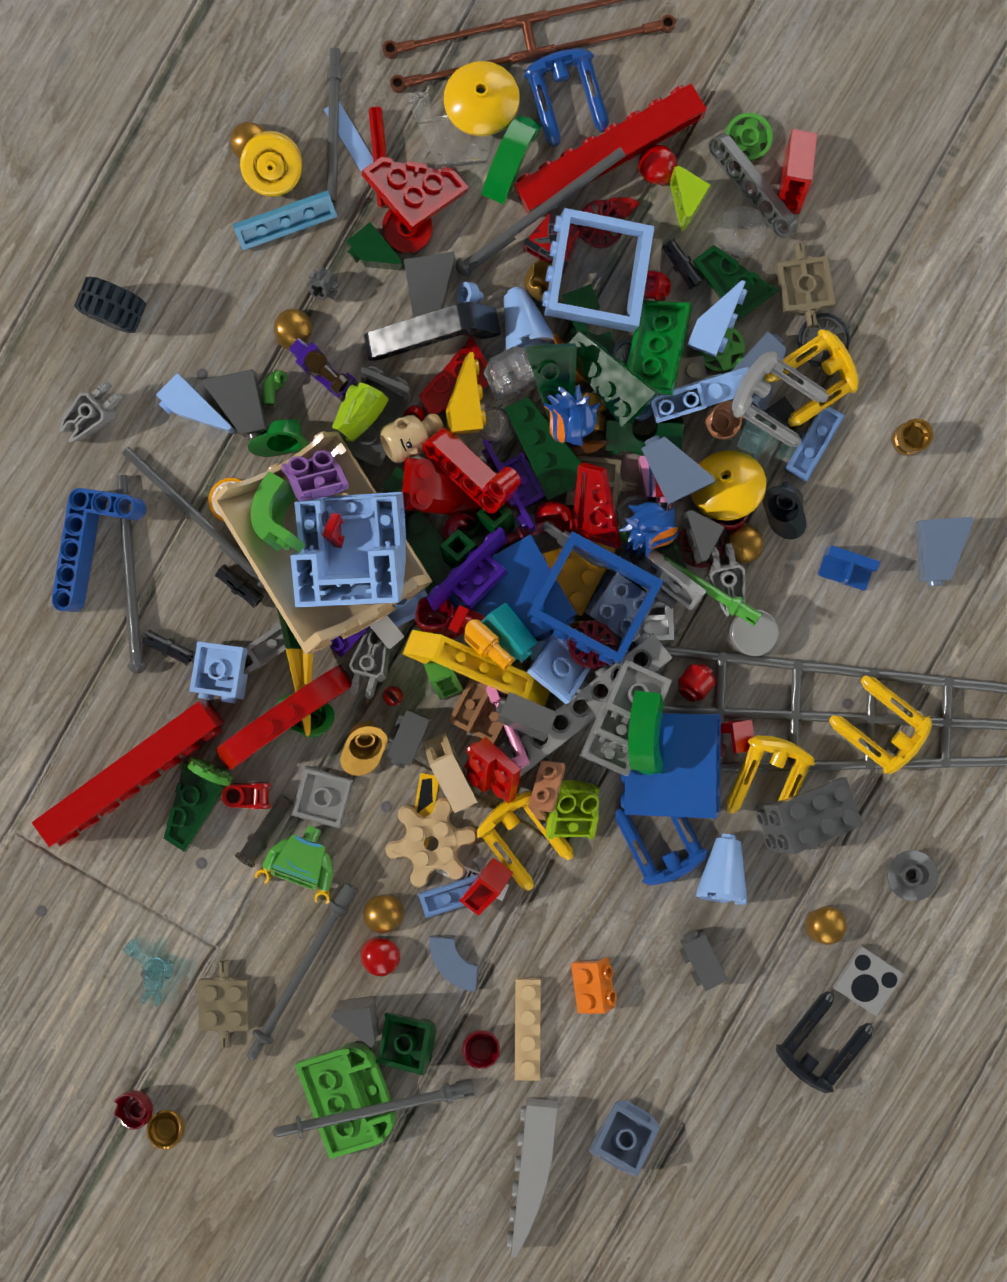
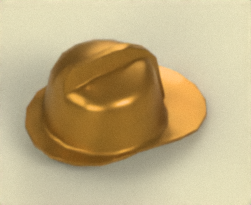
M367 719L366 722L358 723L349 731L348 738L341 752L340 763L342 768L351 775L361 776L374 770L387 745V734L374 725L372 720Z

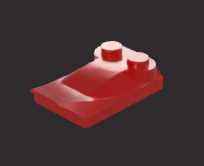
M407 458L405 460L402 490L404 510L451 516L457 512H465L475 517L477 512L482 509L432 461L416 458Z

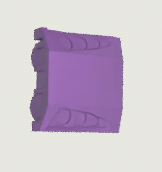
M326 450L315 452L310 459L295 456L289 460L288 465L287 463L282 464V472L287 476L299 501L314 500L348 489L349 484L340 465L335 461L331 452Z

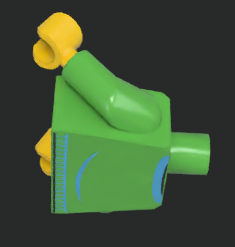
M307 826L303 838L291 835L289 839H283L269 849L262 864L263 867L255 873V878L257 879L261 872L265 873L267 879L264 884H266L273 876L316 891L314 897L316 903L319 895H325L327 898L326 904H328L333 868L330 856L325 853V846L317 843L321 831L315 827Z

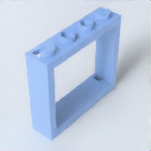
M564 208L561 215L556 216L554 225L557 238L556 241H552L550 256L553 257L552 266H548L546 281L549 282L548 291H544L542 306H545L544 315L634 332L640 323L654 226ZM570 223L638 237L626 316L557 303Z

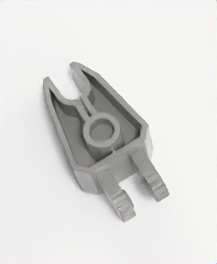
M108 381L100 384L92 393H79L64 415L60 432H70L76 427L68 440L69 443L78 442L94 435L115 419L113 408L121 401L122 397L119 393H115L107 401L104 400L103 396L112 387Z
M732 543L725 545L728 561L721 563L719 561V552L715 546L711 552L712 565L706 570L710 584L730 597L732 596V598L740 596L744 599L743 602H745V568L736 561ZM717 600L725 615L729 616L727 606Z
M371 627L363 635L349 664L354 673L350 694L357 695L362 678L369 679L365 690V698L372 699L377 682L387 679L391 651L381 639L378 644H374L376 633Z

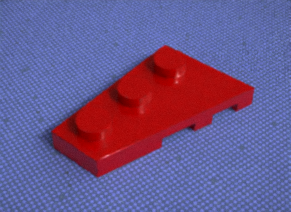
M473 337L469 338L463 348L452 357L446 367L419 394V398L429 414L439 415L446 411L464 359L469 352H473L474 360H478L479 375H476L477 384L482 386V390L497 382L495 375Z
M582 462L578 465L572 531L590 541L617 549L621 546V540L607 471L605 468Z

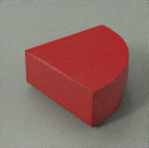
M615 197L608 200L620 208L625 220L640 205L638 201L629 197ZM615 209L611 212L613 216L617 213Z
M331 513L322 536L333 547L341 549L345 537L341 535V524L344 523L339 514Z

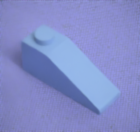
M178 373L156 394L162 400L159 405L168 414L174 412L180 417L232 434L236 431Z

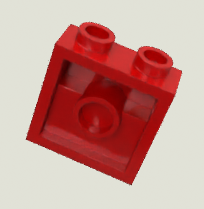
M487 737L479 742H473L466 750L469 759L464 765V768L467 770L466 777L474 787H478L483 793L492 788L497 797L502 798L509 804L516 799L521 769Z

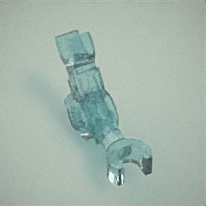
M132 938L122 950L143 964L142 969H144L145 973L143 989L147 990L141 997V1003L146 1004L148 996H154L156 1000L155 1006H158L162 1001V994L159 989L164 987L163 976L166 974V981L170 979L173 974V963L171 960L164 962L161 958L149 957L142 950L141 945Z

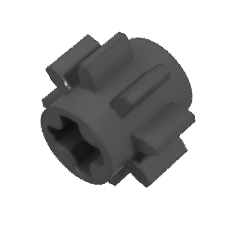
M322 267L319 272L314 270L310 274V281L307 287H309L311 295L316 299H322V301H325L327 297L333 299L338 292L336 288L340 285L335 273Z

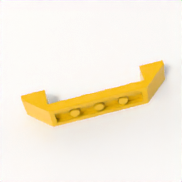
M412 630L402 653L424 664L431 660L503 693L509 694L511 692L544 707L550 693L547 688L527 672L513 666L503 671L489 656L481 657L473 648L443 635Z

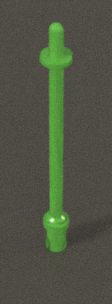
M619 532L620 539L627 543L630 533ZM663 555L664 561L669 562L704 588L708 595L726 605L730 615H737L753 627L758 622L762 612L743 602V598L740 596L738 598L730 597Z

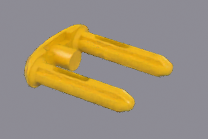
M820 329L817 337L782 359L783 362L796 369L825 349L828 350L831 357L822 362L823 370L828 375L839 371L838 376L840 378V381L826 389V393L830 396L826 402L820 403L810 400L792 412L787 421L791 427L802 425L847 393L853 394L858 389L859 379L853 360L844 344L829 330ZM812 348L811 351H809L808 353H806L805 355L796 360L797 357H799L800 355H802L803 353ZM783 369L782 372L785 375L789 374L787 371ZM771 372L769 374L766 373L764 376V380L767 383L780 380L779 377Z
M865 675L861 679L864 689L915 728L912 736L908 737L901 730L897 732L892 738L891 743L898 747L900 751L896 755L891 756L845 718L832 715L829 722L836 732L881 766L883 774H892L906 765L925 743L932 727L931 717H924L875 677ZM891 698L911 714L910 717L891 703ZM859 738L875 749L879 756L877 757L858 741Z
M762 735L750 738L748 740L750 744L749 750L726 801L727 812L734 814L741 808L765 751L773 753L769 762L779 768H784L788 757L795 759L778 801L794 797L798 794L809 767L815 765L813 756L798 745L785 739Z
M531 791L516 794V799L509 804L506 801L500 803L486 816L477 829V838L481 837L484 839L501 863L513 872L512 877L517 884L527 891L532 890L534 887L532 877L494 827L502 821L508 830L514 828L520 820L513 811L523 807L546 837V828L528 808L529 799L532 795ZM546 837L560 857L566 860L573 858L572 846L565 837H554L553 839ZM494 842L499 843V845L511 859L510 862H508L505 859L502 853L495 846Z

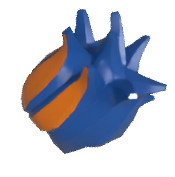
M580 385L577 386L574 397L565 389L559 387L558 390L562 395L558 393L555 395L556 398L549 395L548 399L552 405L544 403V407L550 411V434L556 442H570L574 445L583 446L582 437L587 436L594 430L597 420L596 412L600 403L590 407L588 404L589 396H582Z
M650 502L638 506L629 505V508L635 514L633 517L625 520L628 522L626 526L618 530L619 532H631L626 549H629L633 544L632 549L637 550V556H640L645 550L646 558H649L653 549L671 544L676 539L678 527L675 525V510L671 508L665 511L657 503Z

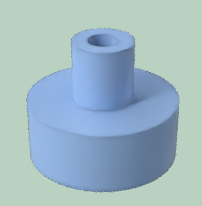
M462 282L457 291L458 303H478L483 300V293L479 291L477 284L471 282Z

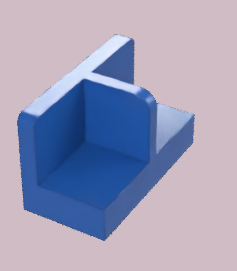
M831 545L826 547L818 576L864 591L867 589L872 572L877 571L880 561Z

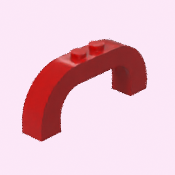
M342 664L332 668L221 744L215 751L228 770L232 771L251 758L258 750L307 716L348 691L352 684L351 677Z

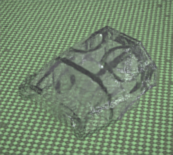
M511 347L490 358L484 371L494 402L498 408L537 387L525 348Z

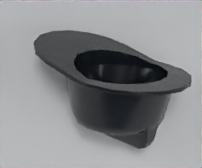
M788 481L783 482L780 486L768 488L762 502L772 530L784 539L793 540L799 538L807 527L802 493L796 487L789 485Z

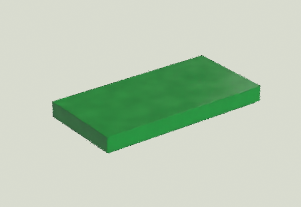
M643 300L639 327L634 331L626 367L633 373L640 375L645 379V383L650 387L656 388L661 392L660 394L673 395L692 313V303Z

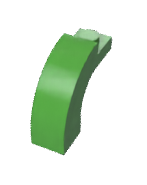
M269 471L256 490L252 501L251 522L253 529L262 540L278 552L281 548L287 551L293 548L300 553L306 544L286 530L284 526L285 514L296 497L289 483Z

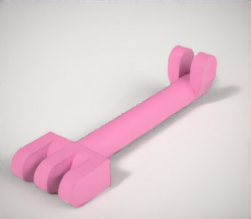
M487 686L486 691L489 699L497 708L501 698L506 699L507 697L505 693ZM504 725L516 757L510 760L521 769L530 764L517 730Z

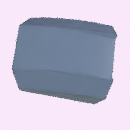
M627 1100L616 1101L599 1129L589 1152L621 1172L631 1176H638L660 1126L652 1114Z

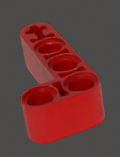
M441 428L423 443L422 447L426 456L488 513H495L511 499L521 483L519 474L511 467H504L496 474L448 429Z

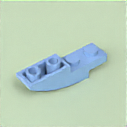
M746 366L675 388L673 395L659 394L651 402L656 423L733 399L738 386L749 368Z

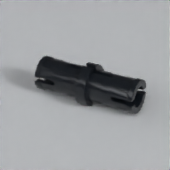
M675 238L671 239L661 249L673 263L674 271L680 273L691 290L704 279L692 265L690 256L684 254Z
M226 564L222 565L216 572V578L225 583L234 595L238 594L253 608L264 598L263 594L247 583L248 580L245 577L241 578Z
M150 629L145 633L146 636L154 639V641L143 637V645L161 652V655L164 657L170 656L186 666L190 664L191 660L184 657L183 654L193 658L195 651L175 643V640L172 638L166 639Z

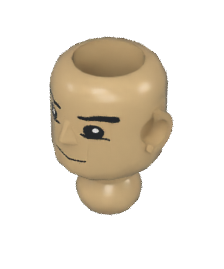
M429 414L423 421H420L413 415H407L385 425L380 431V440L387 456L396 463H402L407 458H413L424 453L423 443L441 428H444L436 414Z

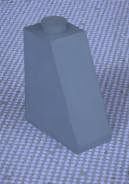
M767 332L732 371L746 366L750 368L766 352L775 351L778 353L777 358L782 360L787 349L783 345L784 341L777 334L773 333L771 335ZM776 382L769 383L771 390L765 398H761L754 393L751 397L753 398L751 404L764 411L768 407Z
M657 435L644 442L646 446L641 449L668 505L715 483L711 474L666 437L660 439Z
M973 517L931 519L915 522L919 582H928V586H942L943 581L952 579L971 530Z

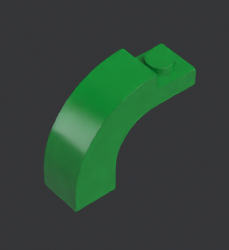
M521 115L516 120H512L494 156L481 195L502 205L505 204L513 191L522 163L539 135L542 125Z
M635 690L628 732L630 769L637 770L646 775L662 774L664 765L659 751V733L664 710L661 693Z

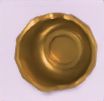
M248 121L234 128L230 136L231 150L237 158L241 159L245 145L253 136L266 131L264 127Z
M537 260L533 263L524 278L526 290L535 300L543 302L544 291H548L549 282L546 281L548 266H552V264L546 260Z
M294 308L282 311L274 324V334L277 343L288 350L298 338L307 344L312 334L310 317L302 310Z
M744 523L738 529L727 532L725 545L732 543L737 562L741 564L752 563L760 557L764 541L762 534L755 526Z
M393 895L373 897L366 903L363 911L364 923L371 931L377 933H388L395 930L402 923L405 914L403 904Z
M822 906L815 911L809 912L805 922L806 933L814 942L824 945L835 944L842 940L846 933V918L839 909Z
M173 1110L158 1111L147 1124V1138L158 1149L168 1150L175 1147L182 1141L185 1134V1122L182 1116Z

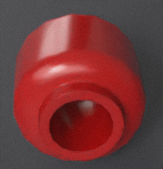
M696 664L689 665L678 679L679 693L691 702L704 700L715 685L711 668L705 664H700V666Z

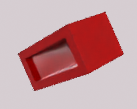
M492 858L462 895L459 902L480 916L500 895L513 872L506 868L503 863Z

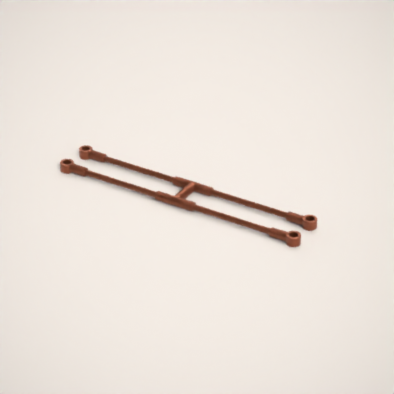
M596 0L551 11L542 10L505 18L501 22L416 41L412 39L395 43L392 40H388L383 44V53L386 58L393 59L398 53L415 50L416 47L501 28L506 30L522 26L527 50L510 53V56L487 61L498 65L509 62L514 64L541 58L558 51L640 33L648 34L658 31L671 33L675 28L676 20L675 17L667 14L661 20L645 23L640 27L560 45L550 44L536 47L531 24L548 20L550 17L627 1ZM670 21L672 26L667 27L664 25V22ZM388 47L395 48V50L391 53L386 51ZM460 67L425 75L421 73L406 77L394 75L390 80V85L394 92L401 93L406 87L420 85L424 81L451 76ZM396 81H401L402 85L400 87H395L394 83Z

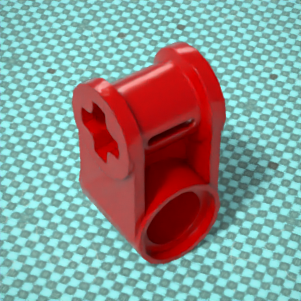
M232 783L222 791L221 798L223 803L231 808L270 809L269 788L271 783ZM230 789H237L240 792L241 797L239 801L235 802L229 798L228 793Z

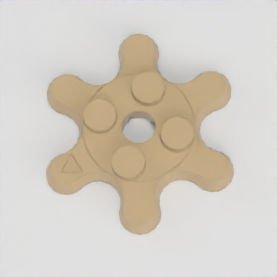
M447 798L438 799L433 812L428 816L419 815L410 805L402 806L398 810V818L406 826V835L401 840L389 842L385 848L387 856L391 859L405 857L412 861L414 869L410 876V881L417 888L427 885L429 876L434 870L445 871L449 878L455 881L461 880L465 876L466 869L458 860L457 851L461 846L471 845L476 842L477 830L471 826L457 828L451 824L450 814L453 809ZM429 836L435 837L439 842L438 847L434 850H429L424 845L425 839Z

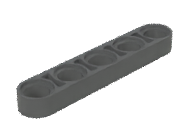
M721 133L711 139L709 142V152L774 234L779 238L785 239L796 232L798 223L795 216L733 139L725 133ZM718 141L723 143L725 153L719 149ZM734 161L739 163L741 172L735 169ZM750 180L755 183L757 192L751 189ZM765 200L771 203L773 211L767 209ZM781 220L788 224V231L782 227Z

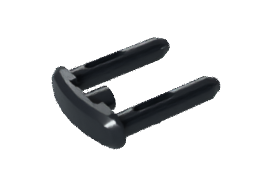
M830 991L820 994L783 1043L776 1044V1053L789 1070L807 1085L823 1093L834 1092V1084L869 1041L873 1033V1026L870 1023L859 1026L821 1076L812 1073L819 1064V1061L808 1052L800 1062L796 1060L794 1053L833 1004L834 995Z

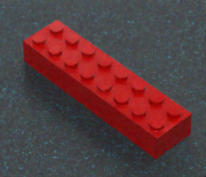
M209 700L198 701L31 822L49 848L56 844L61 847L66 843L72 842L80 836L78 831L82 832L100 821L98 816L103 817L107 813L110 814L121 806L120 800L123 802L131 799L141 791L139 788L141 785L144 787L162 776L159 773L163 770L165 772L181 763L180 757L182 755L185 757L193 754L202 747L200 742L212 740L223 732L221 727L226 724Z

